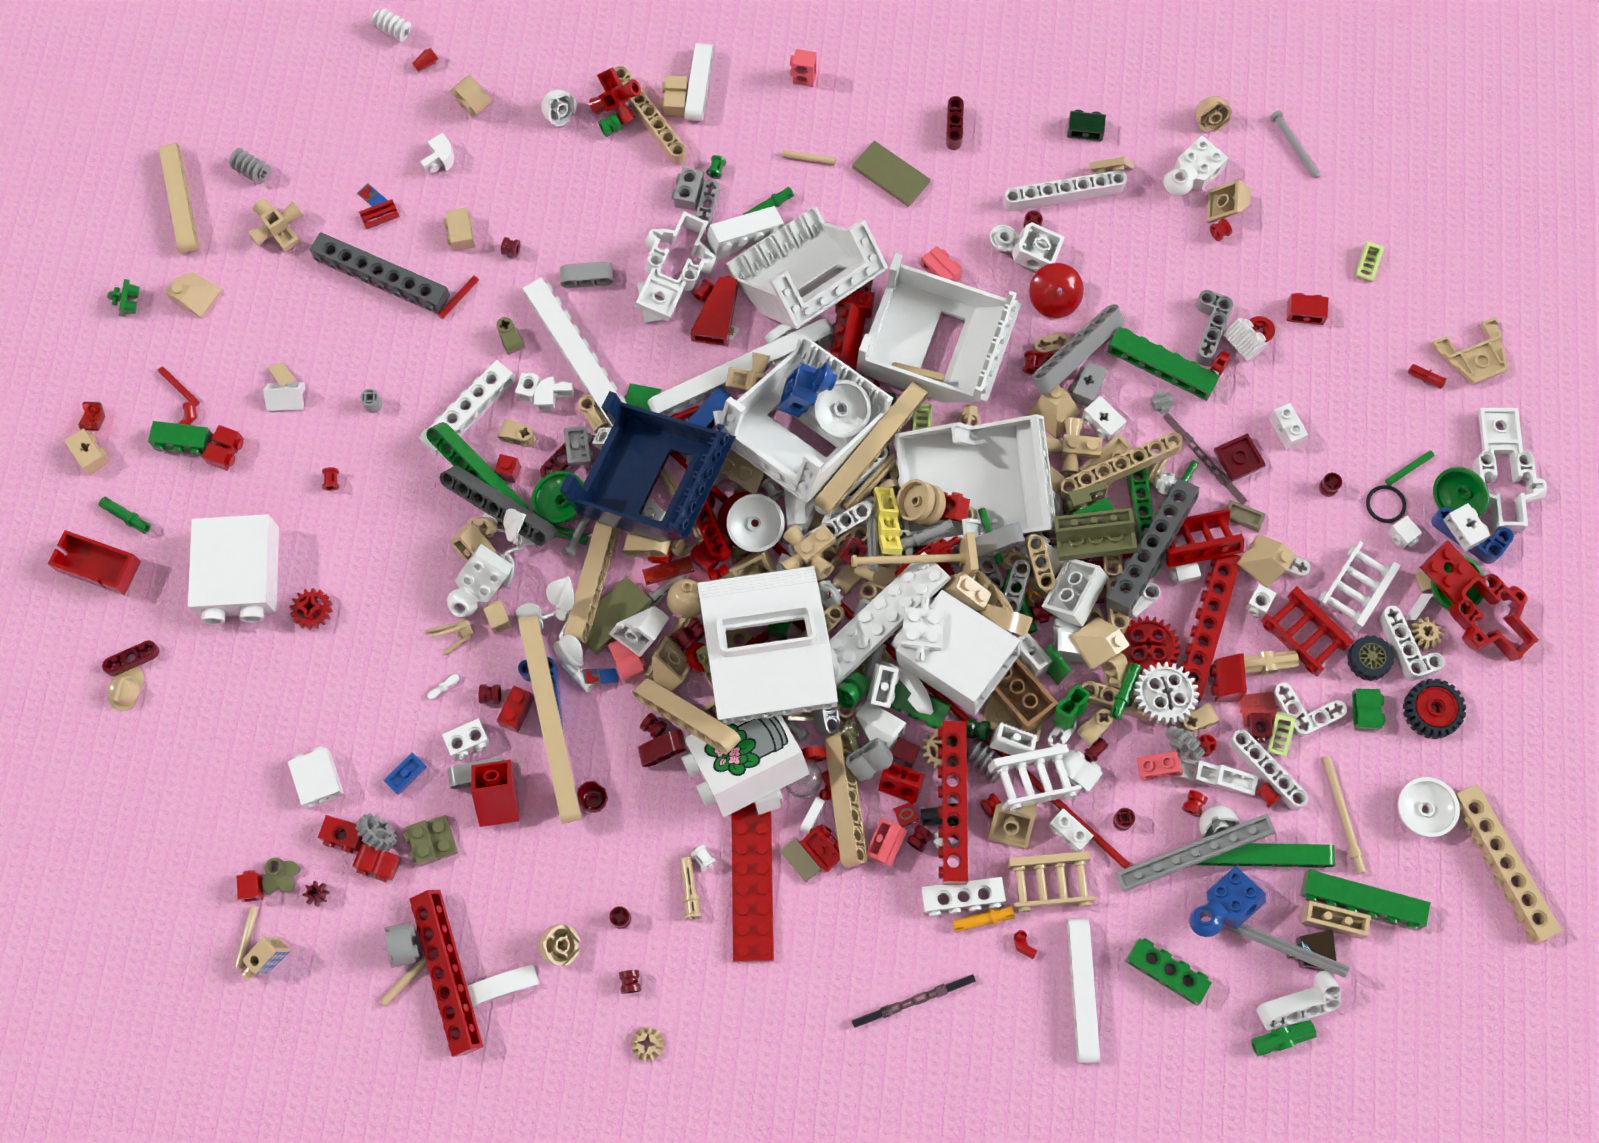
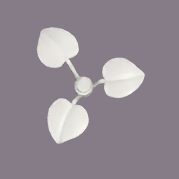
M508 509L503 520L505 529L497 527L498 532L506 533L507 540L517 545V547L507 550L505 555L499 554L500 557L513 565L509 575L502 583L507 588H511L510 582L514 573V561L509 554L517 550H523V546L534 545L533 542L519 534L526 514L520 513L515 509ZM485 512L483 513V517H492Z
M567 576L551 582L546 588L547 598L551 604L556 605V611L541 616V609L538 605L525 603L516 610V616L518 620L538 615L541 630L544 626L542 619L556 615L559 620L566 621L559 635L560 640L554 643L555 654L567 665L582 666L584 661L580 642L572 635H565L563 637L570 610L574 605L573 587L570 577Z

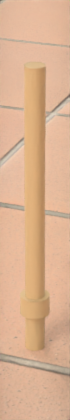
M1325 756L1323 761L1350 846V857L1354 860L1357 873H1365L1362 850L1358 848L1331 756Z

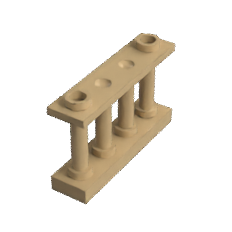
M1090 851L1009 858L1007 861L1008 869H1013L1016 872L1019 902L1013 904V910L1018 909L1019 912L1031 911L1030 908L1079 904V907L1091 906V903H1094L1096 900V895L1088 896L1084 869L1086 863L1091 859ZM1066 864H1074V867H1076L1080 897L1068 898L1064 871ZM1054 865L1057 873L1060 899L1048 900L1044 869H1046V866ZM1033 867L1036 870L1039 901H1027L1024 876L1026 868Z

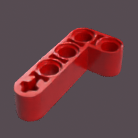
M706 499L696 524L710 554L716 560L724 562L729 559L731 551L714 512ZM708 516V519L703 521V518ZM712 532H715V535H714L713 537L709 538V537H710V534H711Z

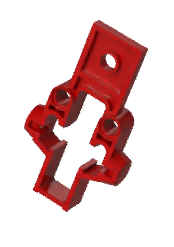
M1449 540L1445 541L1419 567L1453 603L1449 608L1450 615L1465 630L1462 640L1470 649L1478 651L1494 643L1510 661L1521 659L1531 646L1539 641L1533 632L1519 619L1528 600L1526 593L1517 586L1508 588L1495 574L1481 576ZM1445 563L1450 565V573L1445 572L1443 568ZM1472 585L1475 586L1479 594L1490 605H1496L1501 599L1503 601H1512L1508 605L1511 608L1510 612L1503 619L1523 640V643L1517 649L1499 630L1489 632L1486 636L1475 624V621L1482 620L1485 615L1466 596V591ZM1460 606L1463 607L1464 613L1461 612Z

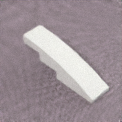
M1181 757L1183 775L1174 776L1198 784L1251 796L1255 795L1259 777L1224 765L1217 766L1201 760L1194 761Z

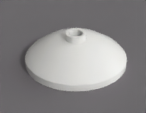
M836 380L831 391L825 390L817 395V400L814 404L815 418L819 426L832 436H853L859 433L869 421L871 414L870 399L866 391L857 383L849 380ZM839 405L843 407L842 412L837 411Z
M750 494L740 498L732 505L727 516V530L730 538L737 546L746 551L761 552L773 547L779 541L784 531L785 521L781 508L774 500L765 495ZM752 520L758 521L757 527L751 525Z
M1431 777L1417 778L1409 782L1402 789L1398 798V812L1401 820L1409 830L1417 835L1428 838L1442 836L1448 833L1458 821L1460 806L1457 796L1441 780ZM1422 807L1427 809V813L1422 811Z

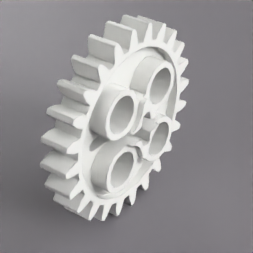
M1157 662L1156 668L1150 665L1148 670H1143V675L1138 676L1137 680L1139 682H1136L1134 685L1138 689H1135L1133 692L1134 695L1138 696L1134 702H1140L1138 709L1144 708L1142 715L1150 714V721L1155 717L1157 718V724L1164 720L1165 726H1167L1169 720H1171L1173 725L1176 724L1177 719L1182 723L1184 717L1189 718L1190 712H1194L1196 709L1194 706L1198 704V700L1195 698H1198L1199 693L1194 692L1197 690L1198 685H1192L1195 678L1189 679L1188 675L1190 672L1182 673L1183 667L1177 670L1175 663L1172 667H1169L1168 662H1165L1162 667ZM1169 680L1176 681L1177 685H1171ZM1150 684H1156L1158 689L1151 688ZM1174 698L1181 699L1183 703H1176ZM1155 702H1161L1164 707H1157Z

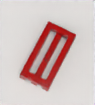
M393 199L359 211L366 229L400 217ZM394 211V213L383 216L386 213ZM373 218H378L373 221L367 222L368 220H371Z

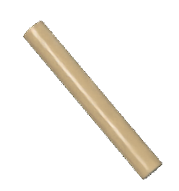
M783 150L782 157L831 165H835L836 162L834 157Z
M250 906L235 963L237 968H243L244 966L243 958L247 954L258 907Z
M425 955L380 1000L385 1006L427 964Z

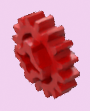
M312 588L311 592H308L307 589H304V594L297 593L298 599L292 598L295 604L289 607L293 610L290 615L294 618L293 621L296 624L299 623L301 628L306 626L308 630H311L312 626H314L316 629H319L320 623L326 625L324 620L331 619L328 613L333 612L332 608L329 607L333 603L328 600L329 596L324 594L322 590L316 592L315 588ZM317 599H320L323 602V605L318 603L319 601ZM300 613L304 614L305 619L301 618Z

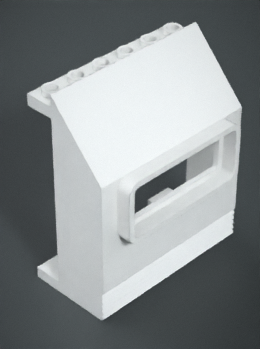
M815 206L726 263L733 278L738 279L739 288L762 315L795 329L809 322L888 269L865 220L861 219L848 229L825 223L818 208Z
M895 253L889 269L887 287L869 334L864 335L859 348L856 372L905 390L912 382H915L929 392L927 397L944 403L988 401L1021 307V303L1015 300L1017 293L1009 291L1008 298L1006 299L901 264L903 255ZM941 313L965 321L943 383L892 366L893 362L921 368Z
M801 335L798 338L795 350L737 401L732 397L726 400L719 424L725 425L728 433L736 436L731 447L733 451L802 501L808 503L810 499L828 484L892 407L893 397L812 340ZM800 362L816 369L818 367L821 368L826 362L832 368L833 374L837 375V380H849L857 383L866 391L870 399L871 414L868 423L859 433L850 437H835L825 432L815 418L814 405H811L808 411L799 418L795 417L837 447L828 457L823 456L768 416L779 407L786 377ZM839 405L837 411L842 412L843 407Z
M814 566L697 583L718 721L723 724H731L739 721H751L759 718H771L772 716L791 715L792 713L811 712L812 710L837 707L838 698L831 648ZM796 620L805 621L808 637L728 648L725 631Z

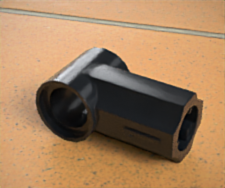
M948 803V805L954 807L958 803ZM938 807L920 810L923 827L942 825V818H938ZM955 818L947 820L949 826L958 825V821Z

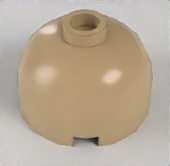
M1211 96L1198 104L1195 119L1202 131L1208 132V130L1214 129V132L1230 122V115L1233 111L1225 99L1219 96Z
M680 579L670 587L667 605L673 614L676 615L678 613L684 618H689L701 613L698 582L692 579Z
M562 924L550 926L544 930L539 938V953L548 964L555 966L569 965L579 954L578 942H580V938L571 926Z

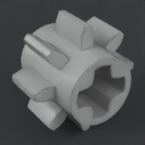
M1163 389L1154 392L1155 395L1150 399L1153 410L1160 411L1161 414L1169 412L1173 405L1171 394L1164 392Z

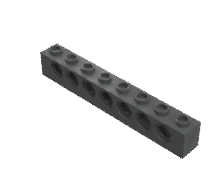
M322 232L318 234L309 249L313 259L317 262H325L335 270L341 269L351 277L357 276L367 284L373 283L383 291L389 290L399 298L405 297L415 305L421 304L431 312H440L450 297L446 286Z
M1179 478L1175 484H1171L1167 499L1163 498L1158 514L1154 513L1150 522L1151 526L1149 529L1145 528L1142 534V541L1137 543V553H1133L1132 558L1126 560L1125 570L1116 577L1114 588L1109 589L1106 595L1108 608L1129 617L1166 554V549L1170 547L1198 499L1200 487ZM1122 590H1128L1129 592L1123 593Z

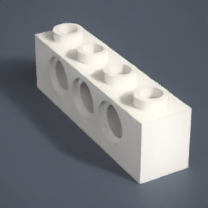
M1002 877L968 881L967 885L941 884L921 887L924 914H929V917L940 916L941 912L949 911V914L961 913V909H969L970 912L979 911L981 907L989 906V909L1001 908V904L1006 902ZM981 890L986 891L989 898L986 900L980 899L978 892ZM966 893L969 900L967 902L959 901L958 894ZM944 895L948 898L949 903L941 905L937 898Z

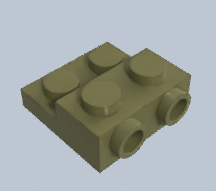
M1105 481L1069 492L1065 501V508H1063L1064 515H1073L1074 512L1103 500L1107 491Z
M446 815L406 826L407 832L404 833L407 844L411 843L413 851L409 852L412 862H416L418 866L421 867L458 854Z

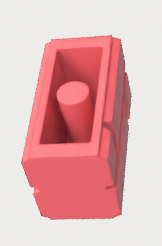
M935 246L921 258L920 266L926 272L955 282L960 279L962 268L958 262H953L949 258L946 250H941L938 246Z
M881 818L868 846L867 856L878 863L891 867L907 830L895 822Z

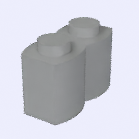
M879 738L871 740L862 748L857 749L846 757V766L860 782L870 780L877 771L888 769L893 762V754Z

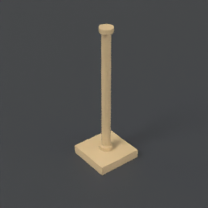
M967 532L957 546L958 554L851 556L852 567L868 564L959 562L960 571L966 573L971 578L979 570L974 532Z

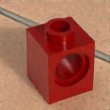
M254 870L244 871L243 875H236L238 900L242 902L263 900L262 875Z

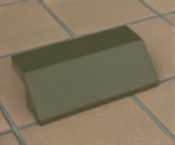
M1132 508L1054 517L1059 561L1137 553Z

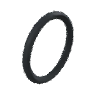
M1380 485L1373 488L1367 495L1366 507L1374 519L1383 523H1392L1402 518L1405 514L1406 500L1404 495L1395 487ZM1380 489H1389L1397 493L1402 500L1400 514L1392 519H1384L1377 516L1370 506V499L1373 493Z

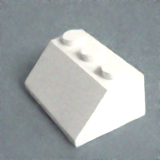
M1067 560L1055 580L1054 587L1050 589L1042 608L1067 623L1083 627L1108 576L1098 565L1080 560Z

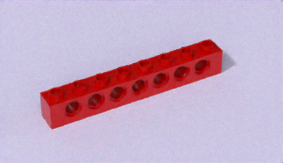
M1238 555L1211 559L1210 566L1213 567L1212 572H1208L1205 584H1208L1206 590L1202 591L1200 601L1203 603L1201 608L1198 607L1195 614V619H1198L1197 624L1192 626L1190 636L1193 638L1185 649L1187 659L1182 661V673L1189 671L1188 676L1196 678V683H1192V685H1198L1197 690L1194 691L1199 693L1198 698H1195L1198 700V704L1204 694L1240 567L1237 563L1241 556ZM1218 570L1224 571L1226 576H1221ZM1213 588H1219L1221 594L1215 593ZM1208 605L1215 606L1217 611H1211ZM1203 623H1209L1212 629H1206ZM1198 640H1203L1207 646H1200ZM1193 658L1200 659L1201 665L1195 664Z
M942 721L941 727L937 729V738L941 739V747H938V759H941V766H938V778H941L942 786H938V798H942V806H938V818H942V826H938V838H942V846H938V858L942 859V866L938 868V877L942 879V885H967L966 721ZM953 739L957 742V746L950 747L946 741ZM948 759H955L957 765L951 767L946 761ZM954 778L958 784L951 787L947 784V780ZM954 798L957 800L958 805L954 807L949 806L947 800ZM955 818L958 821V825L951 827L948 825L947 820ZM955 838L958 841V845L951 847L948 845L947 840ZM955 858L959 865L957 867H950L947 860Z
M426 890L409 899L411 910L415 918L416 928L421 940L422 950L425 955L427 969L432 981V988L435 992L451 1056H462L484 1046L441 890Z

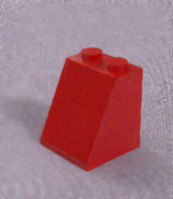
M511 759L471 765V794L479 827L518 822L519 804Z

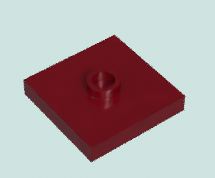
M1248 433L1215 447L1213 450L1231 482L1266 466Z

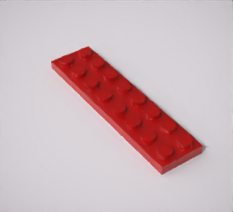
M753 802L731 813L733 962L774 961L771 811L758 815Z

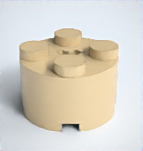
M467 75L450 92L456 98L455 100L462 108L465 107L468 114L474 118L490 105L492 100L481 89V85L472 76Z

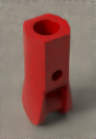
M1221 351L1212 364L1210 371L1219 372L1221 376L1230 361V354Z

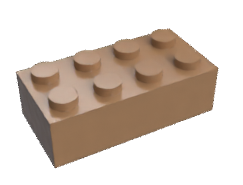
M1018 658L991 693L1026 733L1032 732L1055 714L1058 702Z

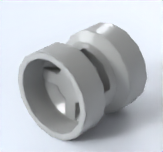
M366 389L360 395V400L368 412L375 413L382 408L383 403L376 390Z

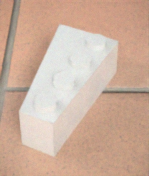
M775 206L711 224L704 245L717 257L716 261L755 245L783 227L784 222Z

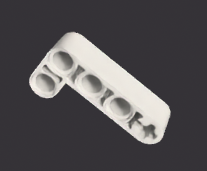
M1389 606L1380 614L1379 622L1406 679L1416 681L1437 673L1444 666V658L1439 653L1421 655L1405 618L1398 607ZM1395 631L1400 632L1402 638L1397 637ZM1403 649H1407L1410 652V656L1406 655ZM1429 660L1434 661L1436 667L1431 666ZM1411 666L1417 668L1418 674L1412 671Z
M1324 970L1315 976L1314 987L1265 1002L1258 1006L1256 1012L1265 1029L1275 1030L1336 1010L1341 1004V988L1332 973Z

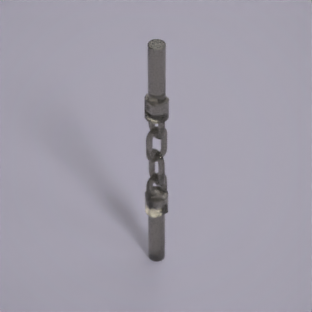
M1166 413L1163 416L1164 420L1176 433L1182 436V442L1202 460L1205 466L1214 474L1217 481L1224 485L1240 504H1245L1248 500L1232 484L1224 471L1222 472L1198 446L1194 438L1169 413ZM1198 450L1204 455L1203 457L1199 455ZM1208 460L1213 466L1210 467L1206 461Z

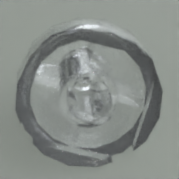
M805 761L810 773L809 775L785 786L792 796L806 799L815 795L820 790L823 776L821 769L813 761Z

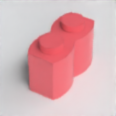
M619 641L608 644L623 682L644 674V668L647 666L643 656L638 657Z

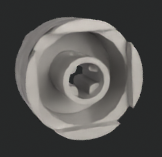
M410 922L385 927L384 929L388 933L385 934L388 956L391 957V961L394 960V962H390L391 968L417 963L416 960L420 959L419 947H417V944L414 945L413 939H417L414 924L410 925Z

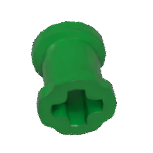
M713 155L710 168L707 169L706 174L711 178L720 179L723 166L727 162L722 156Z

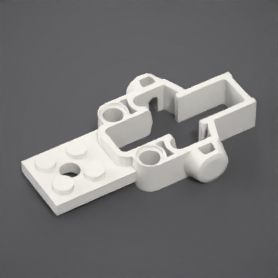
M684 211L675 230L652 228L649 231L645 241V247L650 250L645 265V272L649 276L636 301L635 307L669 321L683 290H692L700 273L710 274L712 272L717 257L701 243L708 221H704ZM683 226L699 233L691 255H696L701 259V262L695 265L688 258L679 279L675 280L660 273L666 262L669 249L661 250L658 246L660 243H669V246L672 247ZM659 295L664 300L659 301L654 296Z
M1480 408L1478 416L1482 453L1474 460L1473 471L1484 482L1485 479L1487 482H1494L1498 476L1495 455H1507L1510 458L1512 482H1519L1521 478L1524 479L1527 495L1520 493L1514 499L1517 522L1503 521L1500 493H1495V495L1489 493L1493 532H1497L1500 528L1505 527L1509 528L1512 532L1522 533L1528 527L1526 504L1545 498L1547 492L1546 481L1536 477L1534 457L1531 453L1523 451L1518 408ZM1496 423H1501L1504 426V430L1497 429Z

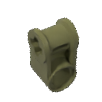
M508 317L500 318L496 326L507 354L509 355L525 348L523 340L512 320Z

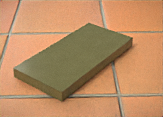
M875 140L852 165L854 170L907 207L914 202L931 181L930 178Z
M626 577L598 603L589 639L585 644L597 656L615 639L609 635L615 625L644 611L653 603L652 600Z

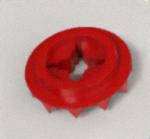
M1263 316L1251 318L1250 321L1254 325L1252 328L1255 331L1264 326L1262 334L1266 338L1265 342L1267 343L1272 340L1275 334V327L1272 321Z
M700 642L693 643L687 648L685 653L686 663H689L691 669L696 670L697 673H705L703 665L698 662V658H695L697 656L696 651L706 645Z

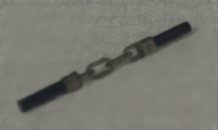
M972 974L946 985L941 984L934 987L933 990L914 995L907 1000L883 1006L880 1010L851 1020L853 1027H859L882 1017L887 1018L902 1011V1009L919 1005L934 997H942L947 995L948 992L976 982V979ZM924 995L926 999L917 1002L915 998ZM897 1006L899 1009L893 1011L892 1007Z

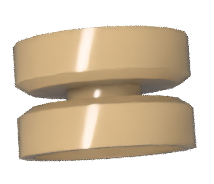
M918 479L906 482L899 490L896 499L899 515L905 520L923 526H930L939 521L946 507V497L943 490L938 486Z

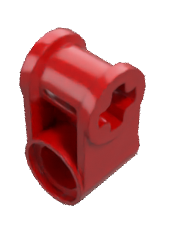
M1026 351L1024 353L1026 360L1025 366L1022 369L1023 372L1034 374L1054 353Z

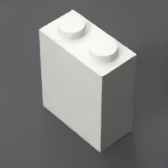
M326 747L315 748L309 754H299L294 756L293 760L288 761L300 803L304 808L308 809L344 795L331 752Z

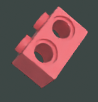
M796 49L794 56L791 55L790 76H793V84L814 87L817 74V52Z
M1177 751L1137 757L1139 777L1143 781L1183 775L1181 757Z

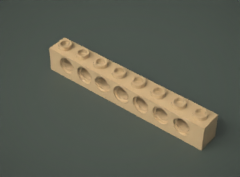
M1476 784L1457 793L1462 823L1473 836L1474 845L1481 850L1485 864L1490 866L1494 873L1493 878L1495 882L1502 887L1506 901L1511 903L1515 910L1514 915L1516 919L1523 924L1527 938L1533 944H1536L1562 932L1479 785ZM1469 805L1476 809V814L1469 810ZM1480 823L1485 825L1486 832L1480 829ZM1490 841L1496 844V850L1491 848ZM1501 860L1507 863V869L1501 866ZM1511 878H1514L1517 881V887H1514L1512 885ZM1522 896L1528 900V906L1522 903ZM1533 915H1535L1538 918V925L1533 922Z

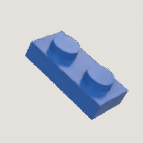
M412 752L383 781L399 795L427 766Z

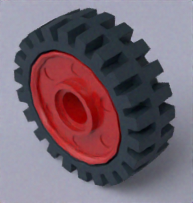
M1441 679L1422 681L1415 685L1404 699L1403 709L1405 711L1403 714L1404 717H1407V724H1411L1410 728L1413 731L1417 730V734L1420 736L1425 735V738L1432 737V739H1438L1452 734L1460 727L1464 721L1463 719L1466 717V712H1464L1466 704H1463L1465 701L1464 697H1460L1461 692L1459 690L1456 691L1454 689L1455 686L1453 684L1448 685V682L1445 680L1442 682L1440 681ZM1431 705L1437 707L1438 713L1431 709Z

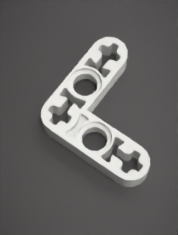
M1280 683L1273 690V696L1283 713L1296 717L1302 716L1299 720H1296L1294 732L1298 736H1307L1341 719L1347 712L1345 703L1336 700L1307 714L1289 684ZM1280 688L1287 691L1285 696L1278 693ZM1286 698H1287V700H1289L1290 698H1292V700H1290V701H1288L1286 704H1284V702L1286 701ZM1295 705L1298 708V713L1295 715L1289 713L1288 706ZM1335 707L1341 708V711L1339 713L1335 712L1331 716L1329 715V712H1331ZM1318 713L1322 714L1325 717V722L1318 723L1315 720V715ZM1306 724L1307 728L1300 730L1299 726Z

